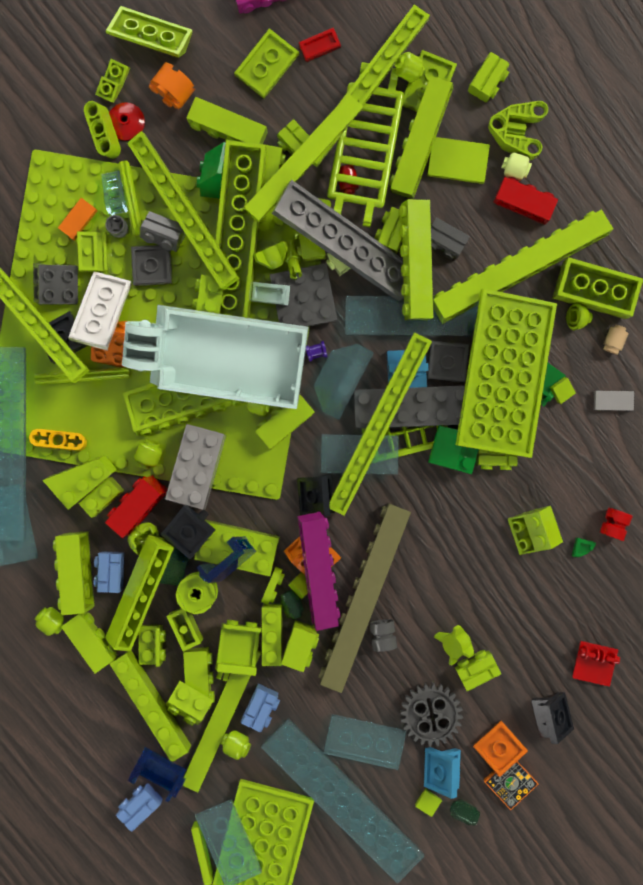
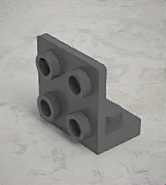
M33 263L34 302L38 304H78V267L76 265Z

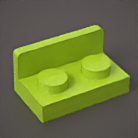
M163 625L141 626L139 630V665H156V667H160L163 661L166 660V650L163 649L166 631L163 630Z

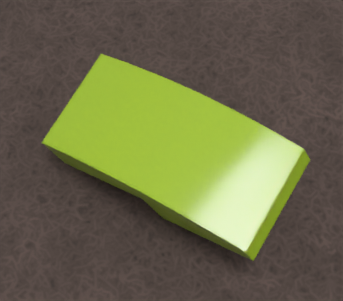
M110 59L105 76L101 77L95 95L114 103L124 85L130 67Z

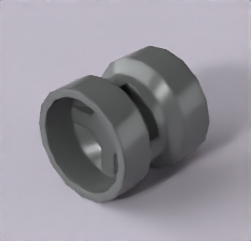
M111 215L106 220L105 226L111 235L116 238H123L127 235L129 228L122 217Z

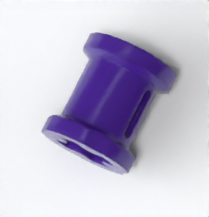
M324 341L312 346L306 345L309 362L323 356L325 358L328 357Z

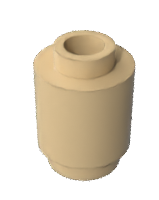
M620 325L610 327L603 343L605 345L603 350L618 355L619 351H622L629 334L626 332V328Z

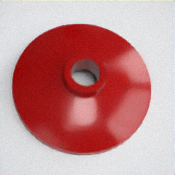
M125 102L117 104L110 110L109 114L119 140L130 141L139 132H143L145 117L138 106ZM128 117L126 122H122L121 119Z

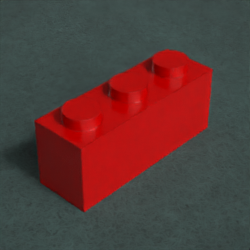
M504 177L493 203L546 225L550 221L558 199L550 192L536 190L537 188L533 185L521 184L514 177Z

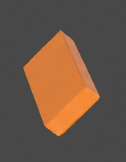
M80 198L58 229L75 241L77 239V231L82 232L98 210L83 198Z

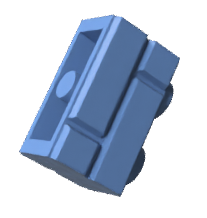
M103 551L98 553L94 560V566L97 568V575L94 577V587H97V592L120 593L123 591L124 552Z
M257 684L242 716L241 724L251 727L258 732H262L264 727L268 728L272 719L269 715L272 710L276 711L280 702L277 699L279 693L261 684Z
M149 783L143 787L139 785L133 791V797L130 800L124 799L118 806L117 818L130 831H134L161 805L163 800Z

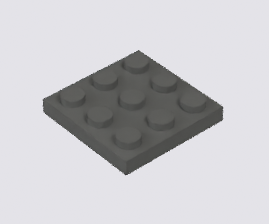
M326 263L301 268L302 276L299 278L297 273L298 279L290 278L289 271L270 274L271 284L290 286L288 305L276 304L279 323L309 327L337 321Z

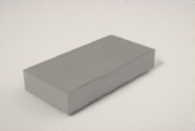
M594 391V410L634 411V391Z

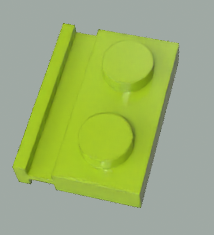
M77 231L78 272H107L106 232Z

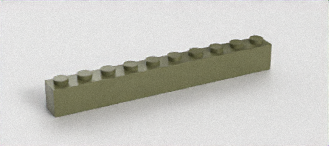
M390 503L387 504V507L383 506L380 517H382L381 523L376 524L373 534L376 536L373 542H369L366 550L369 554L366 560H362L359 568L362 571L359 578L356 577L352 588L355 589L353 596L349 595L345 606L348 609L346 614L342 613L338 623L341 625L339 632L335 631L332 638L333 648L332 650L328 649L325 660H327L326 666L320 669L318 675L320 685L342 693L411 514L410 511Z

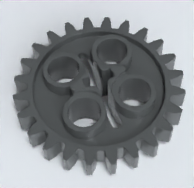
M425 682L422 689L417 685L418 691L415 692L411 689L412 696L405 695V699L408 702L401 703L405 708L400 710L401 715H404L400 718L401 722L405 723L403 728L408 730V736L414 734L413 740L415 742L420 738L421 745L427 741L429 747H431L432 742L435 741L436 745L439 746V740L446 744V737L453 739L451 733L458 734L456 726H462L461 722L458 721V719H463V715L458 713L463 710L461 706H457L460 701L459 699H454L456 696L454 692L449 694V687L443 690L441 683L437 688L434 682L431 683V687H428ZM427 698H430L431 707L434 712L433 717L436 725L435 731H433L432 729V722L429 716L430 712L427 704ZM442 699L444 702L441 706L437 707L434 705L436 700ZM418 703L425 704L422 710L415 709ZM442 718L447 719L445 725H439L438 721ZM422 722L429 723L425 729L419 728V725Z

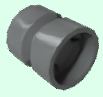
M382 619L369 623L370 632L374 635L372 638L373 651L384 652L397 648L396 636L393 635L395 632L393 619Z

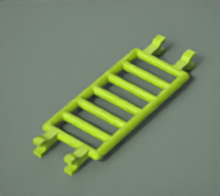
M362 62L360 75L369 65V63ZM392 68L388 89L377 87L373 93L374 95L395 98V107L389 108L365 103L362 109L365 112L393 116L391 126L352 120L348 126L389 134L388 145L346 137L347 128L337 140L327 197L336 200L334 210L340 215L344 201L366 205L363 227L370 228L374 207L382 208L385 204L404 100V93L396 90L398 80L396 68ZM353 82L348 84L347 92L353 86ZM344 145L386 152L385 161L383 163L344 156ZM343 163L383 171L381 181L340 174V165ZM337 181L379 189L378 199L335 192Z

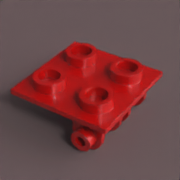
M580 641L572 678L610 687L615 664L620 663V657L617 656L618 649Z

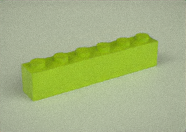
M430 76L428 82L425 81L422 89L424 94L422 101L419 100L415 109L417 115L415 119L411 120L409 125V131L411 132L409 137L404 139L402 157H398L396 174H392L389 182L392 193L414 199L452 94L453 82Z
M408 199L399 208V216L402 217V225L400 227V236L402 237L400 254L403 257L401 275L404 281L401 288L402 296H404L402 314L405 316V320L433 319L430 200Z
M147 535L105 637L113 650L130 652L174 549L165 538Z
M126 651L110 663V666L171 763L188 753L191 747L190 742L173 715L167 711L168 708L165 706V702L143 667L139 665V661L133 651Z

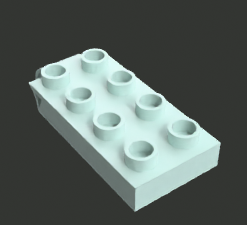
M158 305L156 323H150L147 320L128 321L125 323L122 366L138 371H151L150 383L157 385L158 389L297 409L309 327Z

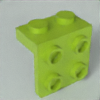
M201 275V279H196L195 292L199 293L198 299L194 298L192 310L220 314L223 290L219 287L213 276Z
M179 681L165 706L170 714L177 716V714L184 717V722L193 726L202 722L213 700Z

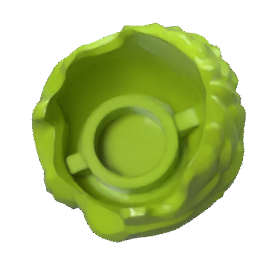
M148 522L137 525L128 536V544L138 556L147 535L160 537L157 527L152 523Z

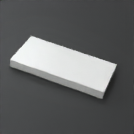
M93 271L69 334V340L108 351L131 287V281Z

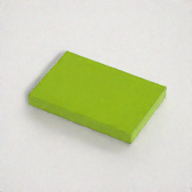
M269 28L234 72V76L265 99L299 56V51Z
M422 50L419 57L423 60L424 72L420 79L408 83L404 93L403 107L415 111L417 102L419 100L422 101L424 95L422 89L425 81L428 82L430 76L451 81L457 66L456 63Z
M436 137L430 152L427 176L484 184L490 145Z

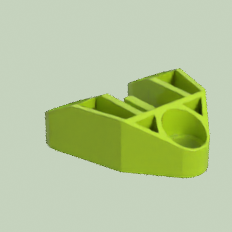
M543 101L510 105L492 116L488 129L502 150L510 154L515 152L529 157V160H534L541 153L542 144L537 139L524 136L527 127L525 123L542 121L548 113V106ZM541 107L544 111L543 115H536L534 108ZM498 120L503 127L496 129L493 127L492 122ZM531 144L536 145L538 152L535 154L530 153L528 146Z

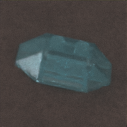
M359 344L331 351L314 384L323 412L338 420L340 419L374 352Z

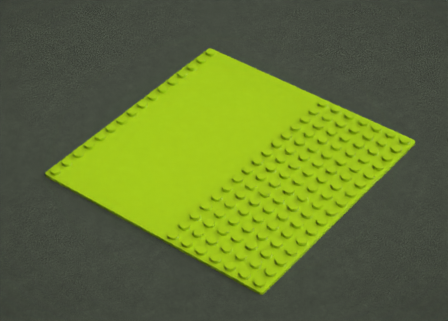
M33 150L10 279L49 323L69 311L76 319L93 272H78V304H38L34 302L33 263L76 265L78 267L77 239L74 241L58 229V227L80 198H83L98 210L82 232H106L107 272H98L131 281V287L118 321L147 320L150 323H156L158 305L192 310L194 298L198 299L199 293L195 292L196 279H201V275L212 276L186 234L178 251L171 250L172 284L133 285L131 247L153 246L157 244L147 243L140 236L134 237L132 234L119 165L100 160ZM130 166L141 223L146 219L149 211L178 222L145 170L140 167ZM171 173L216 241L220 199L200 197V189L196 187L197 177ZM318 198L326 205L331 207L330 200ZM275 204L259 223L256 252L280 241L287 242V240L295 241L297 251V246H300L299 238L295 239L292 227L272 214L276 206ZM119 215L124 219L129 228L125 237L116 238L107 231L105 223L109 216ZM300 257V268L320 265L321 260L303 263V259ZM284 260L282 266L270 270L255 262L253 282L271 284L270 274L289 271L288 265ZM251 301L249 318L279 322L276 304ZM5 304L0 332V380L5 379L14 396L0 404V452L80 465L105 455L117 469L115 472L143 477L153 475L157 479L170 481L186 424L226 435L212 489L275 500L280 498L291 433L274 448L269 449L255 432L258 430L257 425L264 419L268 421L273 417L272 412L279 408L278 406H274L270 414L260 416L249 412L247 404L243 402L240 406L226 407L222 412L208 413L204 418L190 419L186 424L172 425L168 430H157L146 437L138 436L133 431L123 393L152 384L150 383L151 371H138L129 368V378L79 381L75 384L73 382L35 384V374L63 371L57 364L51 363L46 351ZM89 345L75 353L89 370L121 368L93 362L91 360V346ZM35 429L80 433L86 438L87 446L82 451L41 448L31 444L29 435ZM40 433L39 436H35V440L38 443L40 440L48 441V438L41 436ZM57 435L53 439L55 445H60L63 442L62 435ZM79 437L75 441L68 439V443H73L76 447L82 443ZM146 439L159 443L163 451L158 465L149 469L139 467V462L134 459L139 443L145 442Z

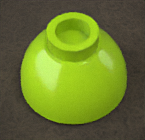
M579 303L572 304L566 314L567 325L572 330L584 328L593 319L592 313Z

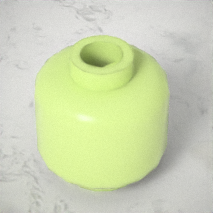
M513 152L509 158L505 157L501 168L505 169V177H514L521 181L523 178H527L532 163H529V157Z

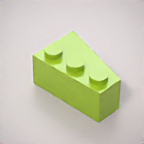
M103 455L50 475L42 481L69 510L117 469Z

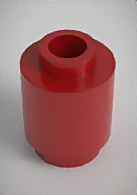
M354 165L340 166V174L357 177ZM339 182L340 192L345 194H355V191L359 189L358 185Z

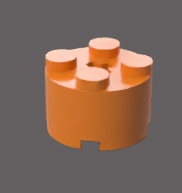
M165 62L150 81L148 87L155 94L159 93L163 97V103L168 107L174 106L179 110L193 94L195 88H193V83L183 72L172 70L173 65Z

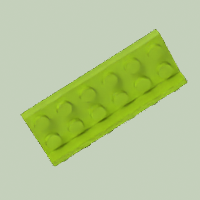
M155 384L145 385L123 393L133 431L141 437L149 436L157 430H168L170 426L175 424H186L193 418H204L211 412H222L229 406H240L244 402L158 389V386Z

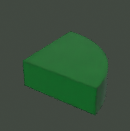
M576 537L572 556L582 557L594 549L596 542Z

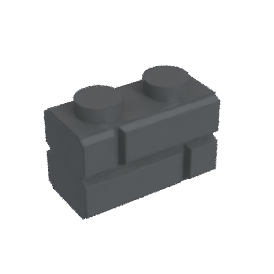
M149 211L141 225L140 238L147 243L160 245L165 250L177 252L185 238V232L178 222Z
M436 217L431 226V249L443 251V255L448 259H457L470 236Z

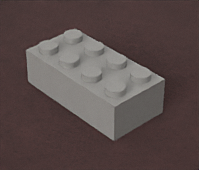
M186 424L166 494V500L206 510L226 439L225 434Z

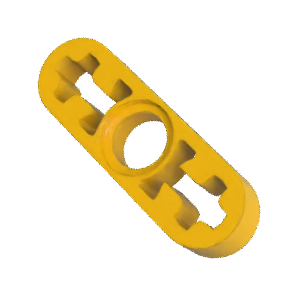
M35 429L29 435L31 444L41 448L82 451L87 446L86 438L80 433ZM40 433L41 436L48 438V441L40 440L38 443L35 440V436H39ZM57 435H62L63 442L60 445L53 443V439ZM77 437L82 441L77 447L73 443H68V439L75 441Z

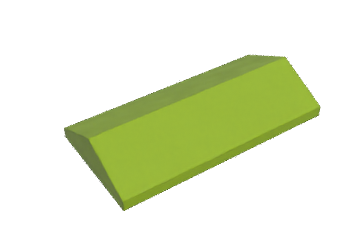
M120 6L106 29V34L179 58L186 53L192 29Z

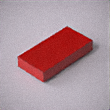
M334 27L298 42L306 62L341 48Z

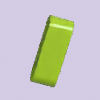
M88 101L84 106V115L97 152L112 159L117 158L120 155L121 147L108 109L95 101Z

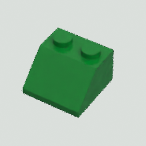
M225 142L205 153L204 161L200 162L201 176L197 177L196 187L200 189V197L220 199Z
M438 425L428 462L472 474L479 449L457 446L458 430Z

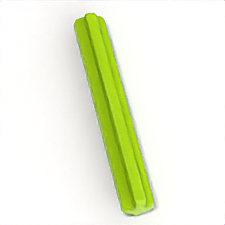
M120 161L118 165L132 234L134 237H139L142 223L130 164L128 161Z

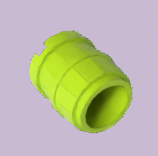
M206 572L191 573L180 582L177 588V603L182 610L189 613H204L215 602L218 595V585L214 577ZM193 589L201 591L200 599L192 597Z

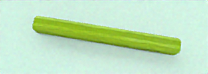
M121 367L90 370L77 382L129 378L130 369ZM64 372L35 374L34 376L35 384L38 385L72 382Z

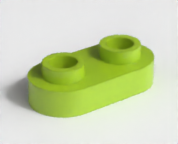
M275 567L262 598V603L268 605L269 602H274L277 592L274 591L277 584L281 585L285 575L282 574L283 569Z

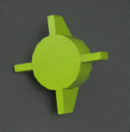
M280 241L258 251L256 254H253L255 262L270 270L280 267L284 263L288 246L285 241Z
M455 626L451 633L438 632L434 635L435 639L443 643L445 652L450 656L449 665L455 664L463 655L467 658L474 656L471 639L461 626Z

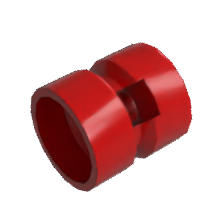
M608 507L605 515L607 521L602 523L599 533L624 541L627 534L625 528L630 526L633 516Z

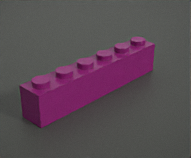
M321 512L297 516L312 624L316 631L339 626L340 611L336 607L335 602L338 601V595L333 586L336 583L334 572L331 571V566L334 565L332 555L329 554L331 540L327 536L326 531L329 529L328 520L324 518Z

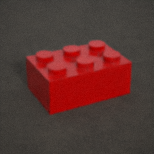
M153 475L149 477L144 476L142 479L139 478L132 486L134 490L126 493L120 499L121 505L117 508L114 507L107 514L109 518L105 523L120 537H126L137 525H140L167 494L168 488Z

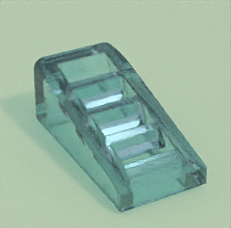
M120 170L101 174L105 207L108 213L114 215L127 212ZM117 180V182L108 184V181Z

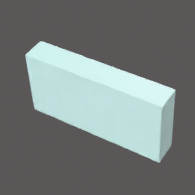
M253 282L251 301L288 305L290 286Z

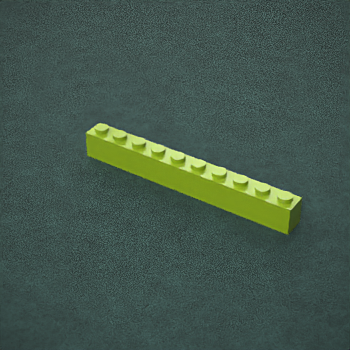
M602 209L596 213L594 211L589 212L579 222L578 220L572 221L564 230H561V228L557 229L547 239L544 237L540 238L530 248L528 246L523 247L513 257L511 255L506 256L501 260L500 264L496 266L492 264L484 269L485 272L479 275L478 273L471 275L467 278L468 281L462 284L458 282L451 286V290L447 292L441 291L434 295L433 309L441 323L444 324L478 306L481 289L504 292L607 237L613 230V227Z

